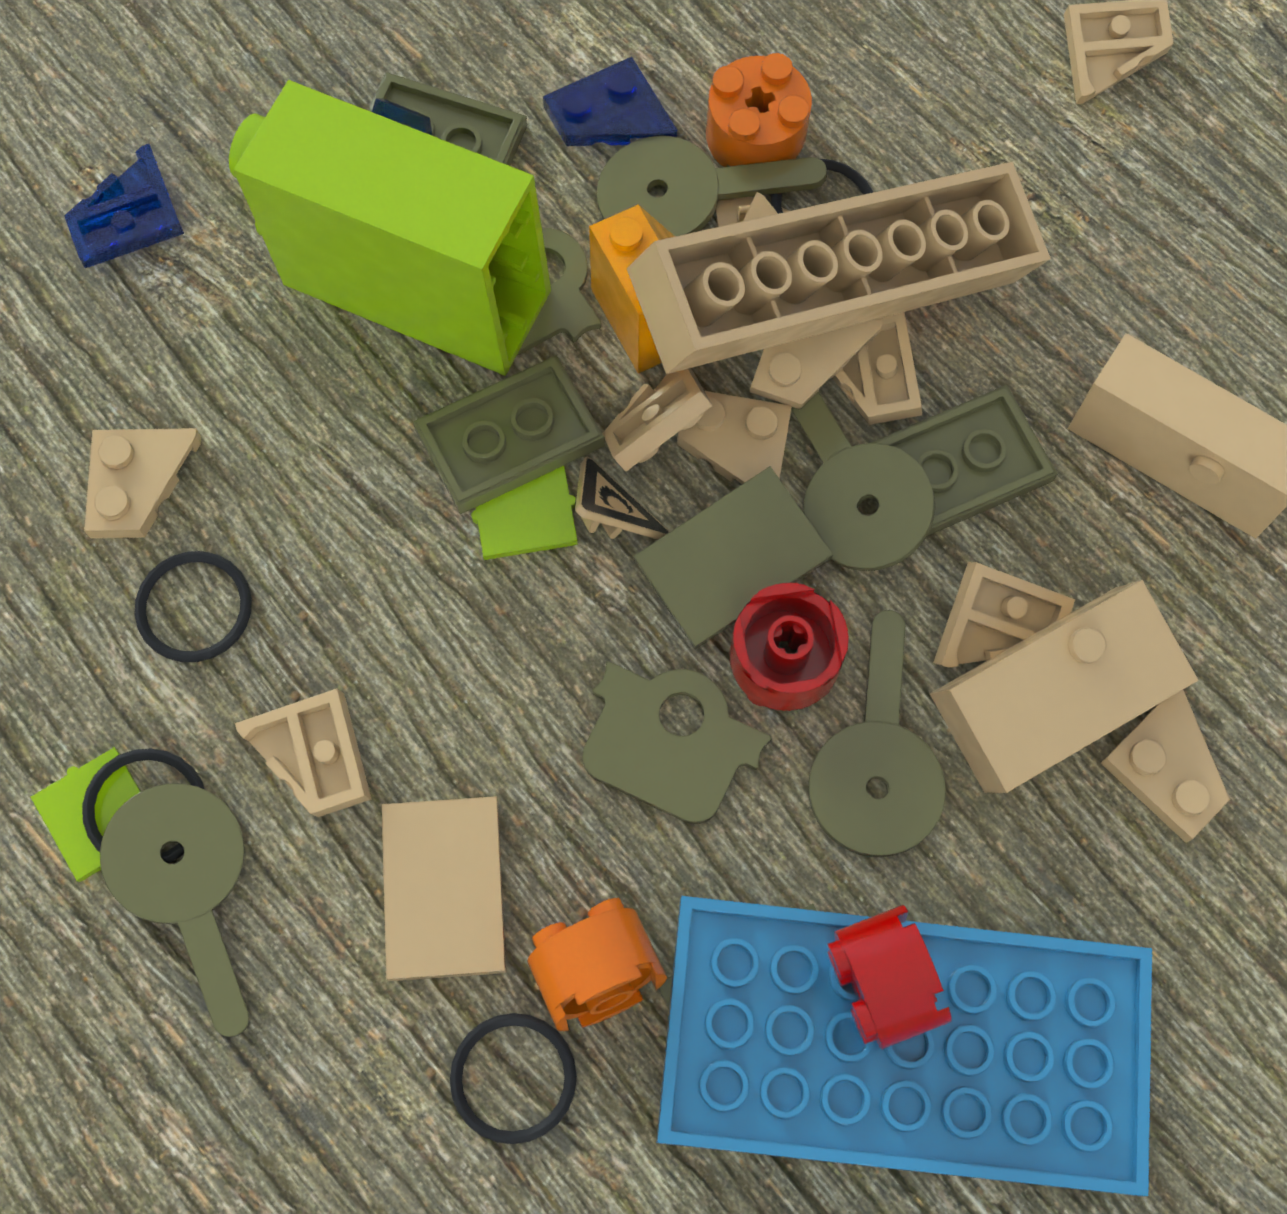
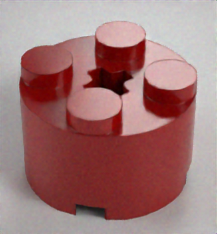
M799 583L771 585L755 594L740 612L734 625L730 647V665L736 682L753 704L782 711L803 709L825 697L833 687L848 650V628L840 609L831 600L828 602L825 598L815 593V589ZM781 641H788L790 649L797 650L795 654H788L784 648H778Z
M904 905L834 931L836 941L827 944L829 949L827 952L840 986L851 983L858 997V1001L851 1003L853 1008L851 1013L863 1043L867 1044L876 1040L881 1050L952 1022L949 1007L939 1011L936 1009L935 1002H937L935 994L944 990L916 924L914 923L903 927L901 924L906 922L908 910Z

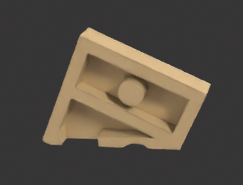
M1125 0L1075 4L1067 7L1064 13L1076 104H1084L1168 53L1174 43L1167 0Z
M905 312L879 318L878 320L883 321L878 335L872 341L865 344L849 360L848 364L832 378L869 425L922 416V405Z
M875 319L765 348L751 384L750 393L801 409L830 378H833L848 364L849 360L865 344L872 341L878 335L883 321Z
M691 368L667 374L654 390L649 384H643L631 398L626 409L615 417L602 434L613 458L626 472L637 463H642L652 458L660 446L680 430H686L694 426L702 418L704 412L713 405Z
M705 391L713 406L704 412L702 418L694 426L678 432L677 445L697 459H704L711 463L714 471L730 482L736 479L743 484L769 466H771L780 479L792 406Z
M197 428L92 430L84 527L86 534L90 538H145L158 517L160 504L170 497L179 482L177 473L190 451L197 452L201 445V435Z
M968 562L933 663L950 668L957 667L958 664L992 659L1008 648L1034 635L1036 632L1071 614L1075 599L980 563Z
M336 688L235 723L237 732L243 739L253 745L266 760V765L279 779L285 781L293 790V795L311 815L321 817L371 800L345 694Z
M1184 690L1156 705L1101 762L1113 776L1185 843L1194 839L1230 800Z

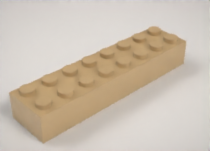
M1008 162L657 240L627 268L665 373L670 374L1009 285L1023 278L1051 258L1013 162Z

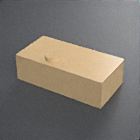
M1125 333L1093 383L1067 429L1256 539L1287 507V425Z
M1139 580L1115 587L1064 618L931 692L930 696L984 793H1008L1199 680L1144 581Z

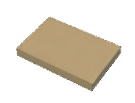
M497 796L382 804L386 979L388 981L506 973Z

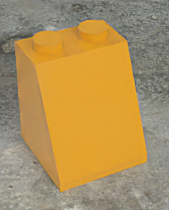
M639 204L589 226L591 290L638 374L662 362L627 268L654 241L675 237Z

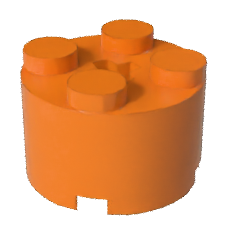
M772 53L767 56H749L723 66L714 73L708 98L706 140L711 154L722 166L727 167V164L738 166L796 159L801 152L808 131L812 96L807 81L793 67L790 58L780 53Z
M620 898L608 899L597 904L588 911L589 918L569 927L564 922L555 923L541 929L532 937L536 949L530 954L527 962L555 1027L559 1031H569L568 1019L578 1017L582 1028L609 1019L644 1000L639 989L648 982L652 981L657 990L667 979L636 910L624 908Z

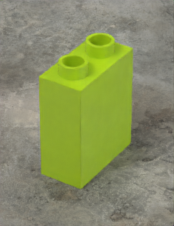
M288 80L266 117L254 113L243 120L234 135L229 153L230 172L239 182L255 219L256 231L263 237L283 285L506 376L551 292L534 175Z

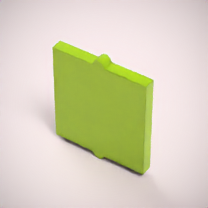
M564 466L475 507L476 510L471 513L473 523L478 524L484 560L578 545L572 509L576 506V498L573 495H569Z
M115 747L80 768L75 766L69 767L66 776L31 796L34 805L78 882L101 870L100 852L96 850L88 838L83 824L82 805L86 789L93 776L104 764L120 755ZM126 765L113 772L98 792L95 803V820L102 836L116 811L131 797L141 792Z

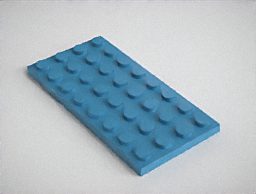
M681 896L656 1143L1106 1193L1148 1196L1152 948L906 921L901 923L903 927L916 924L944 991L935 994L937 1002H935L936 1009L939 1011L949 1007L952 1022L881 1050L876 1040L867 1044L863 1043L851 1013V1009H853L851 1003L858 1001V997L851 983L840 986L827 953L829 951L827 944L836 941L834 931L870 917Z

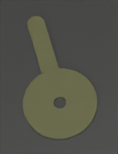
M652 136L636 140L624 146L609 159L598 180L597 201L603 220L639 204L674 236H680L700 231L713 216L718 200L755 196L756 192L768 195L816 189L825 183L827 169L825 163L816 157L715 168L709 156L695 144L678 137ZM656 185H662L667 188V192L661 197H653L649 194L650 189Z
M819 392L801 409L792 407L791 410L823 462L808 485L803 511L832 552L833 557L831 561L852 570L876 571L894 566L911 556L926 539L935 515L934 491L923 467L911 455L894 446L879 443L851 446ZM867 498L876 499L879 502V507L874 514L866 516L859 512V506L863 500Z
M893 610L879 612L874 617L871 625L864 722L840 730L822 746L813 762L808 781L811 809L823 831L841 847L868 857H890L904 853L920 844L938 823L946 797L944 774L934 752L916 734L899 726L906 625L903 617ZM872 779L883 781L887 786L886 796L880 799L871 797L866 790L867 782Z
M180 783L154 786L141 791L126 801L108 823L100 848L102 875L113 897L133 915L154 923L178 924L215 1030L225 1037H235L246 1030L249 1024V1012L213 910L229 896L241 875L244 863V840L241 828L229 807L220 798L205 789ZM179 843L183 846L184 856L178 863L168 864L163 861L162 850L167 844Z

